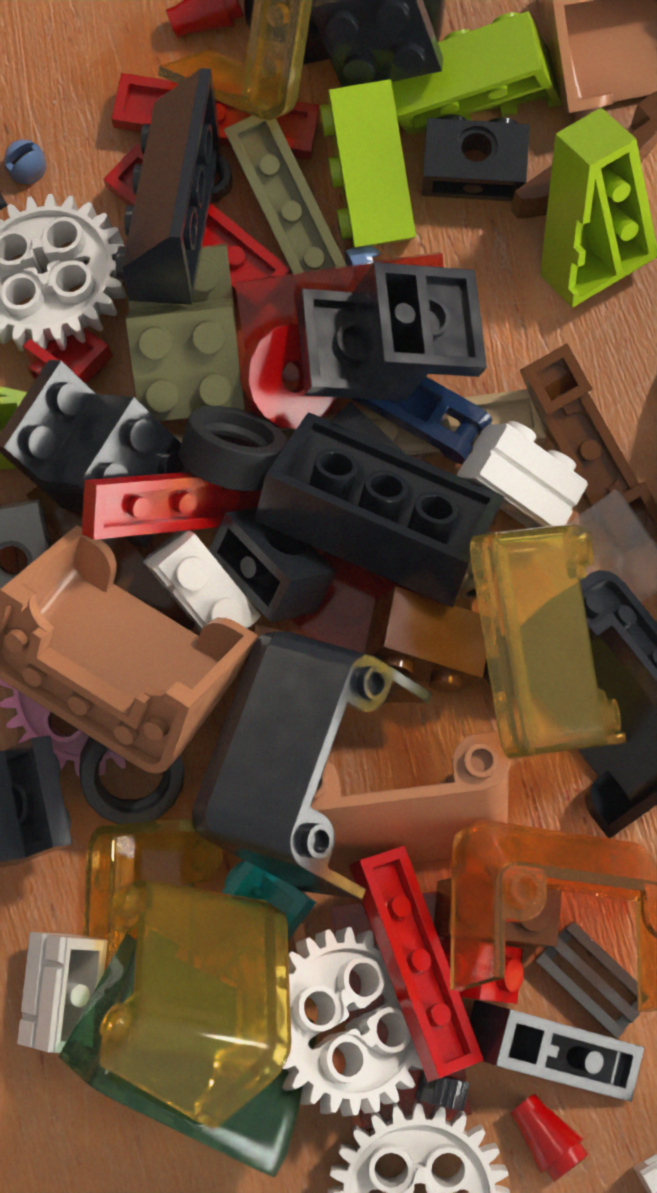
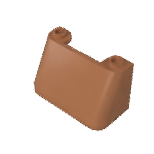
M538 0L563 110L565 113L574 112L575 121L582 119L599 108L605 110L604 106L614 104L616 101L647 96L657 91V0Z
M76 525L0 589V679L137 767L149 773H162L178 759L247 663L253 645L259 636L239 623L221 617L209 621L201 631L200 636L191 632L113 584L117 563L111 548L100 539L93 540L82 535V528Z
M505 730L476 733L465 737L457 745L453 753V774L446 777L447 783L341 796L340 781L336 768L327 760L311 808L322 813L330 820L334 829L335 845L327 868L336 873L350 872L349 865L361 859L405 846L411 864L484 855L495 851L503 844L508 834L509 753Z

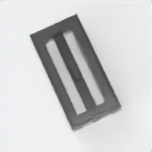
M571 921L558 935L557 947H547L535 960L551 978L616 1039L623 1034L624 1029L630 1023H633L644 1007L654 1000V997L574 921ZM571 938L580 944L636 998L630 1005L566 945ZM557 953L622 1013L616 1021L551 961Z

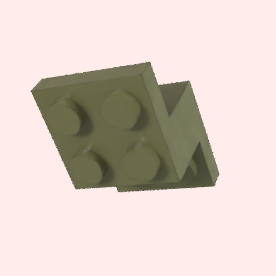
M227 243L202 246L192 305L129 301L128 299L129 311L126 316V326L136 399L158 421L189 418L192 411L206 406H223L245 411L243 390L240 382L239 343Z

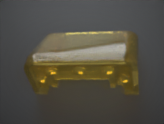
M144 878L137 879L131 884L125 883L114 894L109 910L112 913V926L120 932L126 934L137 928L134 994L123 1004L117 1003L112 1006L102 1020L100 1035L103 1039L100 1065L211 1130H215L280 1074L291 1051L290 982L286 914L261 899Z

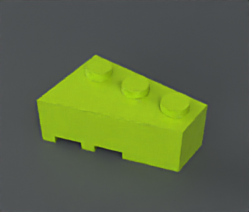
M528 11L521 14L511 12L500 15L493 20L492 24L472 31L462 29L451 32L443 41L438 42L444 58L441 72L391 82L397 120L408 135L426 132L427 118H438L446 114L460 115L467 120H471V113L500 108L501 116L505 117L517 114L518 104L546 99L548 108L562 106L549 47Z
M391 79L330 89L325 104L319 105L324 137L331 136L334 156L328 157L332 187L341 188L344 208L336 209L341 240L350 239L351 247L358 248L414 239L416 232Z
M602 108L595 110L555 134L540 276L572 308L657 258V243L637 140Z

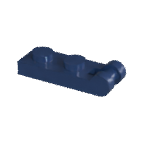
M428 377L420 383L406 401L350 398L436 447L446 458L457 464H463L469 454L473 451L471 444L476 436L480 435L482 430L493 421L490 414L484 409ZM448 415L460 423L455 432L442 426Z

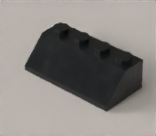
M200 68L154 103L151 123H144L142 126L141 151L144 155L143 163H136L133 170V192L136 195L135 204H127L124 217L125 234L128 236L126 247L119 246L116 254V275L118 279H124L129 301L192 305L221 143L212 72L209 68Z
M308 412L265 475L255 521L453 608L474 568L504 496Z

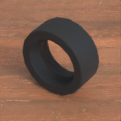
M206 406L191 412L178 455L182 464L189 471L211 484L232 490L257 491L262 490L265 475L287 444V440L282 431L271 422L253 413L237 408Z
M88 737L80 754V785L87 803L100 817L118 825H142L159 819L174 806L183 789L184 765L181 755L163 772V778L159 786L150 795L135 800L120 799L111 795L106 790L99 776L100 762L109 748L92 737Z

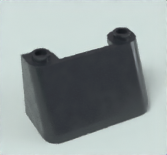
M597 570L546 601L486 656L483 677L496 693L508 700L517 701L525 698L532 692L537 696L599 776L587 787L584 799L589 814L608 839H610L657 805V622L623 580L610 571Z

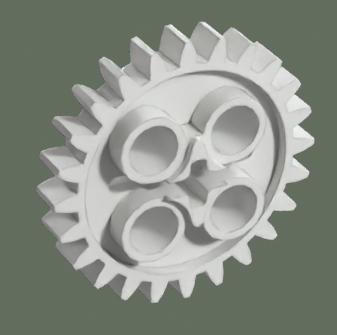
M48 194L44 206L37 207L32 197H27L26 210L19 212L12 204L7 205L10 218L5 221L0 219V343L4 345L13 337L18 350L24 351L22 346L31 339L46 350L48 341L55 340L60 350L63 351L66 349L67 336L72 334L81 343L86 342L83 329L89 325L101 332L103 326L99 319L100 314L117 315V310L111 298L123 299L127 296L122 284L124 279H118L116 275L117 250L119 246H124L118 228H112L105 212L97 216L90 202H87L78 209L74 197L70 195L62 206L57 205L53 194ZM73 242L71 245L65 248H60L63 244ZM24 254L21 258L11 261L15 256ZM83 285L79 290L68 292L74 286ZM33 297L28 303L18 305L22 300Z
M351 927L337 930L335 937L329 929L316 933L315 942L310 937L296 943L298 954L291 951L279 957L286 971L277 970L270 972L266 977L277 988L276 992H269L259 996V1001L272 1008L271 1015L257 1019V1025L272 1029V1036L260 1043V1048L267 1050L276 1049L279 1055L268 1067L270 1072L286 1069L289 1074L282 1088L288 1091L303 1086L300 1104L311 1105L320 1099V1112L322 1114L336 1113L339 1107L343 1117L358 1115L360 1108L364 1114L380 1111V1101L384 1105L399 1101L396 1088L404 1090L415 1086V1082L408 1070L416 1071L423 1069L378 944L373 947V931L370 930L359 933L355 938ZM351 969L359 975L361 980L359 995L351 989L349 984ZM380 994L384 996L385 1001L382 1005L348 1022L345 1026L346 1031L330 1034L319 1042L313 1050L310 1049L308 1042L311 1038L345 1021L349 1017V1011L365 1008ZM307 997L315 1002L318 1009V1018L315 1024L308 1020L304 1012V1003ZM379 1019L386 1024L388 1029L386 1045L380 1041L377 1035ZM336 1047L340 1049L345 1058V1069L342 1074L336 1071L332 1063V1054Z
M415 1099L412 1114L404 1115L399 1104L392 1103V1119L385 1121L378 1112L371 1113L373 1130L368 1132L356 1124L352 1127L353 1135L358 1145L354 1147L349 1144L340 1143L338 1147L339 1154L348 1164H335L330 1167V1176L342 1182L343 1185L328 1188L327 1193H369L371 1190H381L386 1193H413L414 1184L418 1183L425 1184L427 1193H453L460 1189H465L469 1193H510L509 1188L495 1185L496 1182L508 1176V1171L503 1164L489 1165L500 1152L496 1143L479 1146L486 1133L481 1124L466 1132L464 1128L467 1116L464 1111H459L451 1121L445 1119V1107L436 1105L432 1115L424 1114L421 1101ZM388 1153L398 1154L406 1161V1166L402 1173L391 1178L382 1176L375 1169L377 1160ZM452 1153L462 1160L459 1171L455 1175L446 1178L435 1174L431 1169L434 1160L441 1154Z

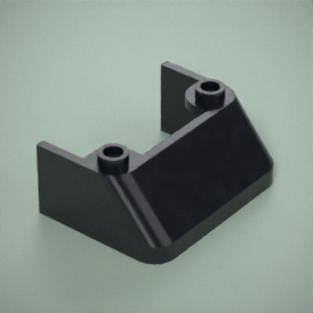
M288 631L262 634L253 645L195 799L192 819L196 831L205 840L304 892L363 899L365 888L327 868L335 845V834L330 820L322 813L311 808L315 793L346 706L356 711L369 712L378 709L383 703L429 704L432 693L375 656Z

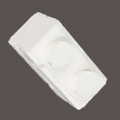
M509 421L508 424L487 425L479 435L473 446L472 453L469 454L457 476L503 495L504 499L500 509L535 534L557 535L562 532L573 512L571 510L572 507L577 505L588 485L584 478L574 472L576 463L558 451L549 450L547 453L534 443L537 437L536 434L518 422Z
M191 531L175 532L142 561L188 618L195 622L194 625L200 632L209 621L217 617L231 619L248 629L261 616L195 533Z
M30 932L21 1006L22 1019L19 1024L17 1044L53 1053H96L108 940L77 934Z

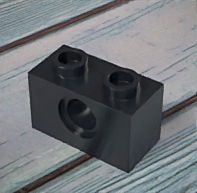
M446 114L438 118H427L421 196L513 202L515 191L527 183L530 124H519L517 121L505 117L493 118L488 122L471 121L455 114ZM469 150H479L487 158L483 161L474 162L467 159L463 154Z
M257 508L226 512L208 551L245 596L270 622L316 613L337 571L311 545L255 521Z

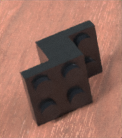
M276 0L303 65L330 59L341 87L391 79V82L442 71L444 58L423 0Z
M374 262L353 292L302 289L296 297L305 396L406 401L428 374L479 377L487 368L475 270Z
M48 360L0 433V453L63 509L83 512L85 480L191 472L182 464L178 455L181 442L135 397L96 394L61 360ZM155 534L126 536L125 538L135 546L147 548Z
M51 736L30 738L4 751H0V867L18 865L72 845L70 835L71 818L64 805L59 781L60 763L53 751Z

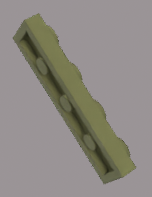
M271 107L225 128L224 131L300 290L315 289L353 292L357 287Z

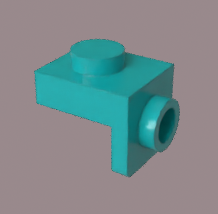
M242 861L232 868L225 879V888L218 897L222 903L238 910L270 939L282 946L287 943L317 903L304 891L247 861Z

